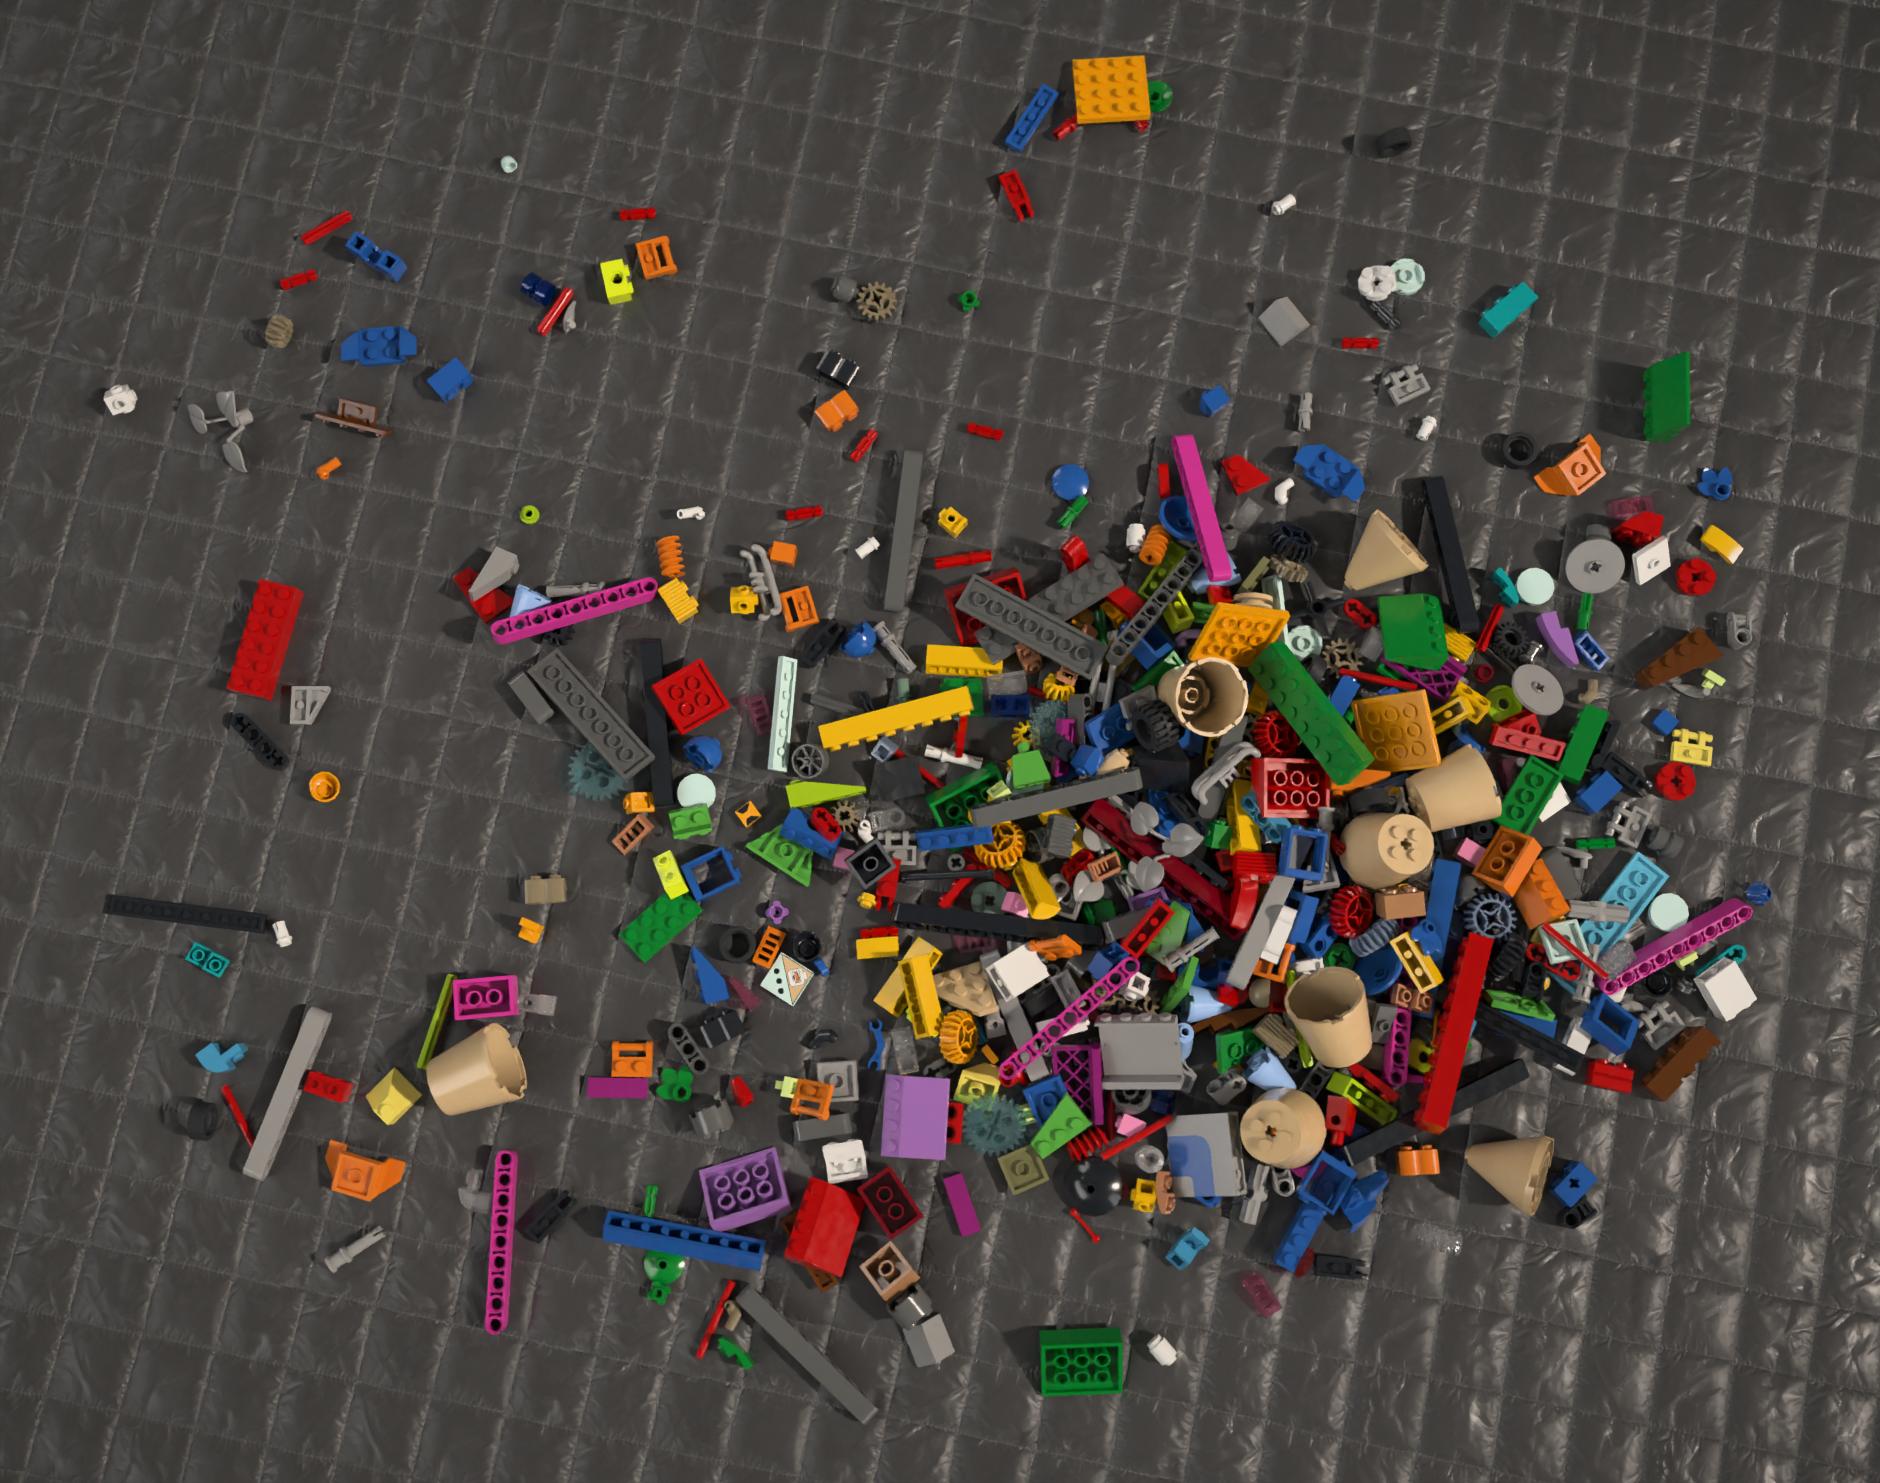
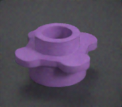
M774 901L765 914L767 917H771L775 924H780L782 918L789 914V910L781 906L779 901Z

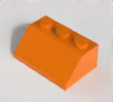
M1500 826L1473 870L1472 875L1496 891L1513 897L1542 850V847L1533 837Z
M1543 859L1535 860L1512 897L1529 930H1533L1545 922L1549 923L1559 919L1570 911Z

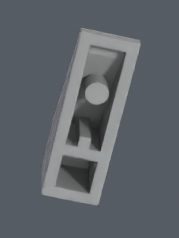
M496 546L469 590L470 600L473 602L508 581L513 574H516L519 569L517 555Z

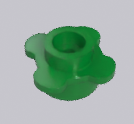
M972 290L958 297V301L962 303L964 311H969L970 308L978 307L980 301L976 299L975 292Z
M655 1281L647 1297L650 1300L657 1301L659 1305H663L666 1302L667 1295L671 1293V1288L661 1284L660 1281Z

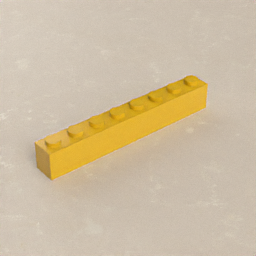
M964 686L818 726L823 748L834 752L841 750L840 746L848 744V747L859 745V741H875L878 739L877 736L884 734L885 737L896 735V731L899 730L904 732L912 731L915 729L914 726L921 724L922 727L933 725V721L936 720L941 722L949 721L952 719L951 716L958 714L959 717L970 715V711H973L974 707L969 688Z

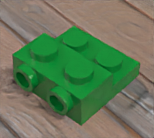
M981 678L943 679V684H940V693L967 686L974 710L970 711V715H967V717H984ZM958 714V715H955V716H951L952 719H954V718H960V717H959V714Z

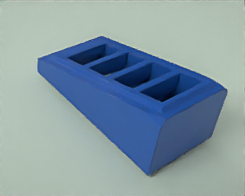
M1579 631L1572 638L1576 654L1595 671H1599L1610 659L1587 631ZM1599 655L1601 658L1597 662H1595L1594 660Z

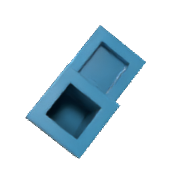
M211 1043L198 1052L196 1057L203 1067L211 1072H229L236 1069L233 1062L235 1063L244 1057L243 1053L248 1048L244 1043H237L225 1052L220 1043Z
M1196 1227L1188 1228L1174 1243L1165 1258L1181 1271L1191 1263L1197 1252L1207 1246L1210 1239Z

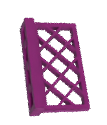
M1384 654L1380 661L1412 683L1418 684L1419 688L1425 689L1428 694L1443 704L1448 700L1458 681L1468 669V667L1450 655L1449 659L1438 671L1425 669V672H1419L1417 667L1412 666L1413 673H1409L1405 669V664L1385 660ZM1433 675H1439L1441 683H1435ZM1444 675H1447L1454 681L1446 682ZM1420 676H1427L1430 684H1425ZM1436 687H1443L1445 695L1443 696L1438 693Z
M1093 1042L1092 1045H1053L1054 1075L1058 1074L1062 1068H1065L1071 1074L1065 1081L1063 1080L1065 1087L1072 1093L1070 1097L1076 1096L1082 1102L1078 1106L1080 1109L1085 1105L1091 1110V1116H1086L1090 1122H1095V1125H1103L1104 1101L1101 1083L1103 1080L1101 1043ZM1057 1051H1066L1070 1056L1063 1062L1057 1057ZM1079 1051H1088L1089 1057L1084 1062L1076 1056ZM1072 1058L1080 1064L1075 1071L1066 1065ZM1082 1068L1089 1072V1077L1085 1081L1077 1075ZM1073 1077L1081 1083L1076 1090L1067 1084ZM1083 1087L1090 1091V1095L1086 1099L1078 1094Z

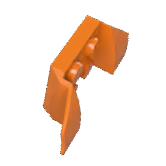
M1591 434L1577 443L1579 447L1554 467H1546L1533 477L1543 492L1565 496H1579L1606 474L1601 466V448Z
M330 1140L325 1160L333 1178L331 1190L371 1201L380 1193L401 1181L406 1162L391 1157L384 1162L347 1152L348 1144Z

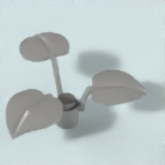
M221 391L216 394L218 407L225 414V417L206 420L199 406L195 404L188 405L187 408L190 413L191 422L194 428L201 434L207 432L206 424L228 420L233 427L238 428L226 440L227 443L223 444V451L226 460L234 469L244 473L248 472L245 468L240 448L232 439L240 431L245 430L244 425L253 422V416L247 408L236 412L234 391Z
M1139 802L1131 816L1132 830L1141 836L1146 835L1150 831V833L1165 841L1162 845L1165 854L1157 856L1153 860L1145 856L1136 867L1137 883L1140 889L1147 893L1157 887L1163 880L1164 868L1161 863L1157 862L1158 860L1169 858L1170 855L1184 857L1195 850L1204 837L1190 825L1184 823L1178 824L1172 829L1170 838L1157 833L1152 829L1159 822L1157 811L1148 803Z
M1085 826L1082 833L1083 843L1091 851L1096 852L1100 850L1097 858L1099 859L1104 854L1103 849H1110L1112 844L1089 826ZM1131 861L1128 864V870L1119 871L1094 883L1089 870L1080 871L1073 885L1074 902H1094L1099 900L1104 894L1102 882L1121 874H1127L1126 882L1129 886L1141 890L1136 880L1137 864Z

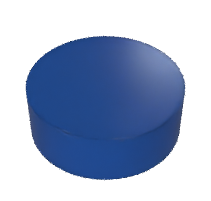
M818 957L813 961L823 977L829 974L830 971L821 958Z

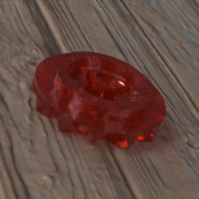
M1307 1247L1293 1273L1296 1277L1304 1276L1309 1270L1315 1256L1313 1254L1314 1249Z

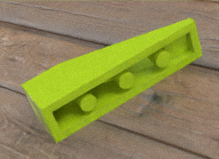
M1171 541L1161 564L1154 566L1136 595L1146 603L1178 565L1187 550Z
M800 780L791 781L786 786L791 809L792 807L801 809L867 793L866 788L863 786L801 782Z
M1334 1072L1326 1087L1327 1090L1338 1097L1349 1098L1359 1111L1382 1125L1394 1120L1398 1112L1356 1080L1339 1072Z

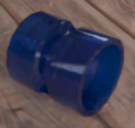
M531 272L523 280L520 291L527 297L534 298V301L542 306H546L555 295L556 285L543 280L542 277Z
M1151 1089L1153 1096L1147 1109L1171 1115L1173 1107L1171 1100L1175 1099L1178 1089Z

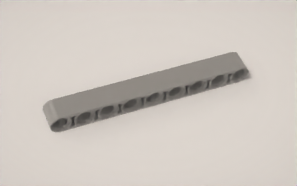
M1293 835L1289 868L1300 870L1313 838ZM1279 863L1276 867V876L1270 881L1251 922L1250 929L1246 933L1225 979V982L1241 990H1244L1249 982L1296 879L1278 876Z
M314 1006L308 1010L244 1166V1175L260 1181L266 1179L331 1021L332 1013Z

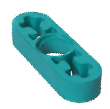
M1741 945L1727 947L1699 967L1695 972V978L1714 965L1718 959L1733 955V950L1739 951L1738 957H1732L1730 960L1735 961L1738 965L1746 958L1745 948Z

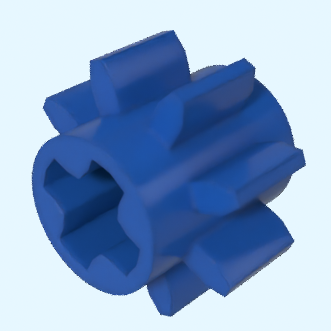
M1753 882V886L1747 888V899L1752 901V904H1755V906H1765V901L1771 900V888L1766 886V883Z

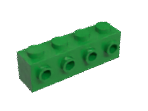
M1586 704L1585 709H1580L1576 718L1580 721L1577 726L1573 725L1569 734L1572 737L1571 742H1566L1562 752L1565 756L1563 760L1557 762L1555 770L1564 775L1562 780L1579 786L1608 718V711Z

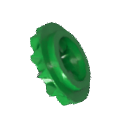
M1088 903L1082 904L1079 911L1080 924L1099 926L1098 917L1093 906Z
M1336 943L1330 945L1324 954L1323 960L1325 967H1343L1351 970L1355 963V956L1350 947L1345 944ZM1342 953L1341 959L1345 963L1339 962L1336 964V959L1332 955L1339 956Z

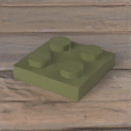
M1264 556L1236 594L1252 592L1258 583L1257 581H1260L1268 571L1269 567L1267 564L1270 561Z
M1031 1143L997 1158L1013 1196L1050 1180L1039 1154Z

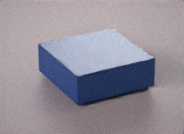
M1663 709L1651 722V725L1664 736H1667L1679 720L1666 709Z

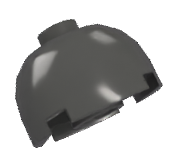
M1471 874L1459 877L1454 910L1456 912L1463 910V904L1472 903L1471 899L1474 897L1478 899V895L1483 894V889L1487 888L1484 883Z
M1111 1089V1096L1116 1107L1121 1112L1129 1115L1142 1113L1151 1102V1089Z

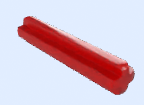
M345 210L302 234L301 239L306 245H309L351 221L353 218L350 212Z
M564 287L536 328L539 334L545 336L574 294L570 288Z
M1497 604L1493 606L1475 645L1477 651H1486L1503 614V606Z
M970 848L963 852L962 857L969 863L977 866L979 870H988L989 867L982 863L976 853ZM994 869L995 876L993 880L1005 889H1008L1013 880L999 869Z

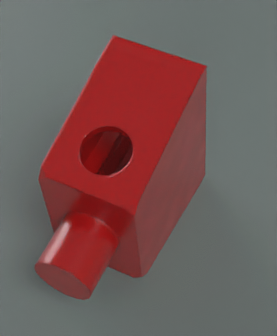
M1328 1095L1325 1128L1332 1135L1331 1145L1337 1147L1343 1146L1344 1137L1351 1138L1353 1134L1357 1108L1347 1097Z

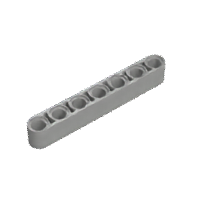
M997 948L979 957L1017 1050H1019L1035 1035L1019 996L1006 1002L986 970L987 967L1002 958ZM1035 1039L1033 1046L1036 1050H1040L1037 1039ZM1025 1051L1019 1053L1022 1062L1027 1063L1030 1058L1029 1054ZM1042 1054L1025 1068L1031 1082L1050 1075L1049 1068Z

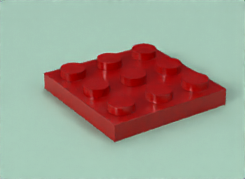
M701 658L651 686L681 736L731 707Z

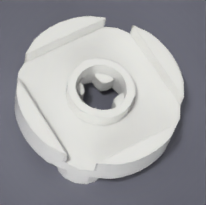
M1380 265L1364 268L1358 280L1359 292L1371 301H1380L1387 298L1388 294L1393 293L1396 288V277L1392 268ZM1375 281H1381L1378 286H1375V283H1373Z

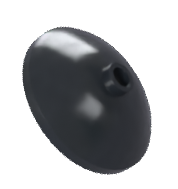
M1088 1156L1087 1158L1082 1157L1080 1161L1076 1160L1068 1168L1064 1177L1063 1187L1066 1199L1081 1214L1093 1217L1105 1215L1117 1206L1122 1197L1123 1181L1120 1172L1112 1162L1107 1159L1103 1160L1100 1156ZM1088 1186H1094L1095 1191H1089Z

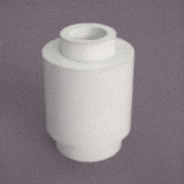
M1129 525L1126 548L1130 549V552L1139 553L1141 551L1146 536L1144 525Z
M1158 1334L1148 1342L1149 1351L1162 1366L1165 1364L1169 1366L1176 1360V1350L1164 1337Z

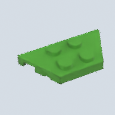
M783 824L746 844V848L806 887H809L814 851L779 834Z

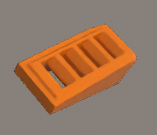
M768 926L752 962L771 969L786 933ZM772 933L779 936V941L769 937V934ZM766 941H771L777 945L772 947L766 944ZM763 947L772 950V955L762 951ZM760 954L770 958L767 962L759 958Z

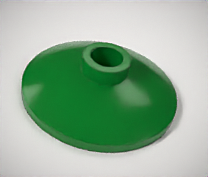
M1160 81L1148 82L1150 112L1155 113L1165 110L1173 99L1171 88L1166 83Z
M649 1250L645 1256L644 1269L647 1276L653 1282L660 1281L661 1284H669L677 1280L682 1274L684 1258L679 1255ZM661 1261L666 1262V1268L660 1267Z

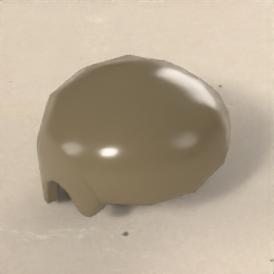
M1258 978L1251 983L1249 998L1256 1007L1266 1008L1269 1006L1270 979Z

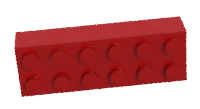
M259 579L226 689L234 693L272 701L304 594L298 588Z

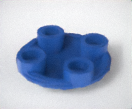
M1067 464L1061 466L1056 470L1052 478L1053 491L1065 500H1076L1080 495H1084L1089 488L1088 475L1083 468L1077 465Z

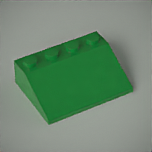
M1683 352L1656 362L1645 370L1643 374L1645 382L1643 398L1646 399V406L1643 411V415L1646 417V424L1644 426L1646 441L1669 442L1690 425V352Z
M1423 593L1378 597L1377 602L1385 660L1438 671L1449 659L1440 597Z
M991 762L924 798L939 828L972 824L968 819L969 808L973 805L987 802L989 795L986 791L1002 780L1004 782L999 769ZM965 846L953 847L950 849L952 850V852H955Z
M1120 1327L1039 1331L1042 1396L1123 1393V1342Z

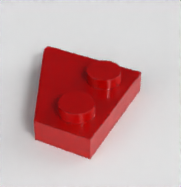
M1239 454L1220 463L1236 496L1270 481L1267 475Z

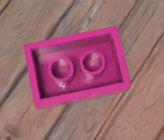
M507 975L453 980L455 1020L462 1021L520 1015L517 976Z

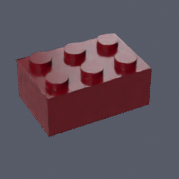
M891 1164L857 1187L858 1192L890 1240L924 1217L923 1212Z

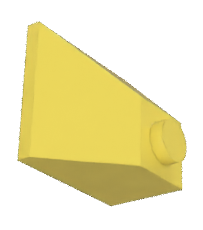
M982 1063L962 1070L953 1100L991 1111L1000 1086V1067L989 1063Z
M394 1067L366 1095V1098L373 1111L387 1125L395 1124L422 1094Z

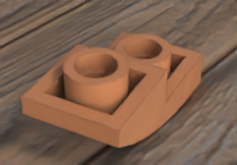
M1021 643L1015 645L1018 658L1027 676L1043 668L1038 652Z
M1398 983L1393 984L1390 1003L1416 1012L1431 1014L1434 995L1427 992L1421 994L1418 989H1411Z
M1157 1170L1156 1195L1158 1206L1162 1214H1171L1175 1207L1174 1193L1167 1192L1172 1182L1171 1172Z

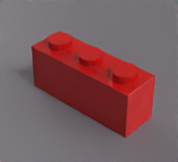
M1157 897L1120 942L1121 947L1138 959L1173 916L1174 910Z

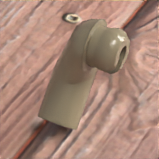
M1588 680V691L1585 694L1580 693L1578 696L1580 703L1590 704L1597 697L1598 680Z
M728 1300L724 1304V1308L727 1309L729 1314L725 1328L734 1331L742 1313L739 1304L735 1300Z

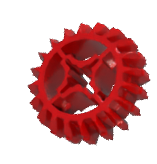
M1272 710L1263 713V715L1256 719L1257 722L1253 725L1255 729L1252 731L1255 737L1252 740L1256 741L1255 748H1259L1260 753L1264 754V758L1290 759L1297 754L1296 750L1300 748L1297 743L1301 740L1280 711Z
M1355 885L1344 886L1343 889H1339L1338 893L1334 894L1335 899L1331 900L1332 907L1329 908L1331 913L1328 915L1331 917L1330 924L1333 925L1332 930H1335L1336 934L1345 938L1359 937L1365 933V930L1369 929V923H1372L1371 917L1374 916L1372 910L1375 908L1372 906L1374 900L1370 899L1371 894L1364 888Z

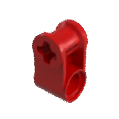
M1083 849L1079 851L1076 856L1061 868L1063 876L1067 877V882L1071 887L1074 885V876H1077L1082 870H1089L1087 864L1097 860L1089 850Z

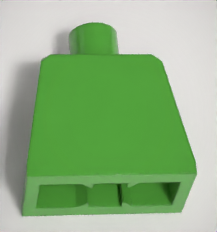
M1028 742L1017 744L1019 754L1012 756L1014 791L1050 783L1051 778L1040 751H1030Z

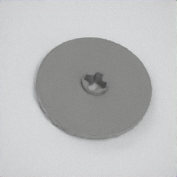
M1601 538L1589 539L1578 544L1568 555L1565 564V572L1569 582L1576 589L1585 593H1600L1610 589L1620 580L1625 568L1624 556L1619 547L1613 542ZM1596 562L1598 568L1594 570L1592 564Z
M1525 664L1516 669L1512 675V688L1517 699L1524 707L1533 713L1545 716L1556 713L1562 707L1564 700L1562 688L1549 671L1532 664Z

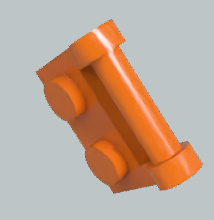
M668 236L636 243L646 280L678 272L668 245L670 243ZM657 246L662 247L667 266L661 267L656 249Z
M808 586L779 594L786 622V632H792L799 628L819 623ZM790 598L793 599L799 619L797 622H793L787 600Z
M1065 934L1053 939L1041 941L1035 939L1029 942V948L1032 952L1037 951L1045 959L1051 961L1063 957L1072 958L1075 955H1081L1082 947Z
M1285 943L1277 975L1271 973L1274 963L1263 958H1259L1252 974L1285 984L1286 970L1291 953L1295 950V945Z
M646 1041V1043L612 1042L611 1077H652L653 1041ZM620 1051H646V1057H619Z
M798 1078L790 1112L795 1115L805 1114L818 1117L819 1120L826 1121L829 1118V1106L834 1086ZM806 1100L820 1103V1107L815 1109L802 1106L801 1102Z

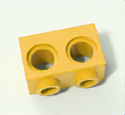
M1459 680L1445 703L1447 704L1459 696H1466L1476 712L1468 717V719L1477 725L1488 712L1491 702Z

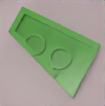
M1173 901L1170 905L1175 913L1144 950L1164 966L1166 964L1162 957L1169 956L1176 951L1177 947L1182 946L1191 913L1176 901Z
M1191 956L1174 984L1170 987L1167 995H1163L1160 1001V1005H1162L1160 1013H1170L1190 991L1199 958Z
M1484 990L1483 997L1493 1008H1500L1551 1022L1555 1018V1014L1542 999L1537 1001L1529 996L1520 997L1517 992Z
M1067 1092L1031 1140V1145L1042 1159L1091 1125L1088 1118Z

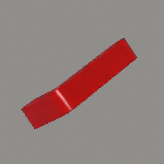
M1074 534L1060 548L1065 566L1071 573L1092 561L1089 559L1085 543ZM1124 585L1104 597L1107 602L1131 620L1145 605V602Z

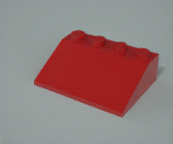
M1015 567L982 577L1027 601L1020 573ZM968 582L943 590L961 647L979 643L974 633L986 626V624L955 608Z
M1251 758V780L1261 817L1319 818L1318 807H1330V776L1317 759Z
M810 1177L784 1254V1259L841 1278L865 1205L864 1199L831 1183Z

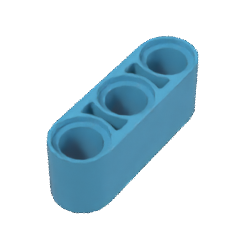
M1254 789L1241 799V805L1268 839L1274 843L1280 842L1283 837V829L1291 828L1290 822L1286 818L1261 817Z

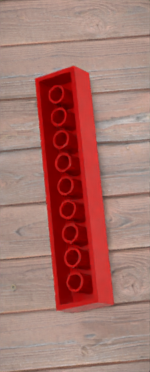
M1470 932L1458 944L1456 953L1459 956L1452 966L1454 975L1449 979L1447 990H1450V992L1444 998L1442 1008H1445L1443 1015H1440L1437 1025L1440 1027L1438 1034H1435L1433 1045L1436 1047L1429 1056L1428 1064L1431 1066L1429 1071H1426L1423 1083H1426V1086L1420 1092L1418 1102H1421V1105L1414 1114L1415 1128L1436 1135H1440L1447 1129L1494 941L1492 938Z

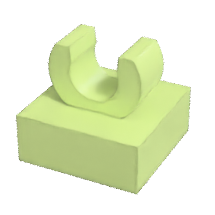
M1707 668L1701 673L1706 677L1701 686L1710 690L1715 683L1722 686L1726 681Z
M1002 780L986 791L992 800L1009 797L1012 794Z
M1693 950L1673 962L1684 971V966L1687 964L1693 966L1694 960L1698 959V956Z
M785 1076L784 1082L776 1080L775 1088L782 1090L781 1096L793 1098L798 1078Z
M1029 1103L1016 1106L1021 1126L1037 1122Z

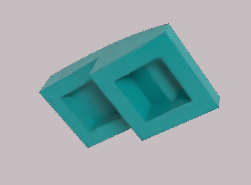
M1500 567L1489 577L1502 589L1498 596L1512 608L1519 602L1518 594L1512 581Z

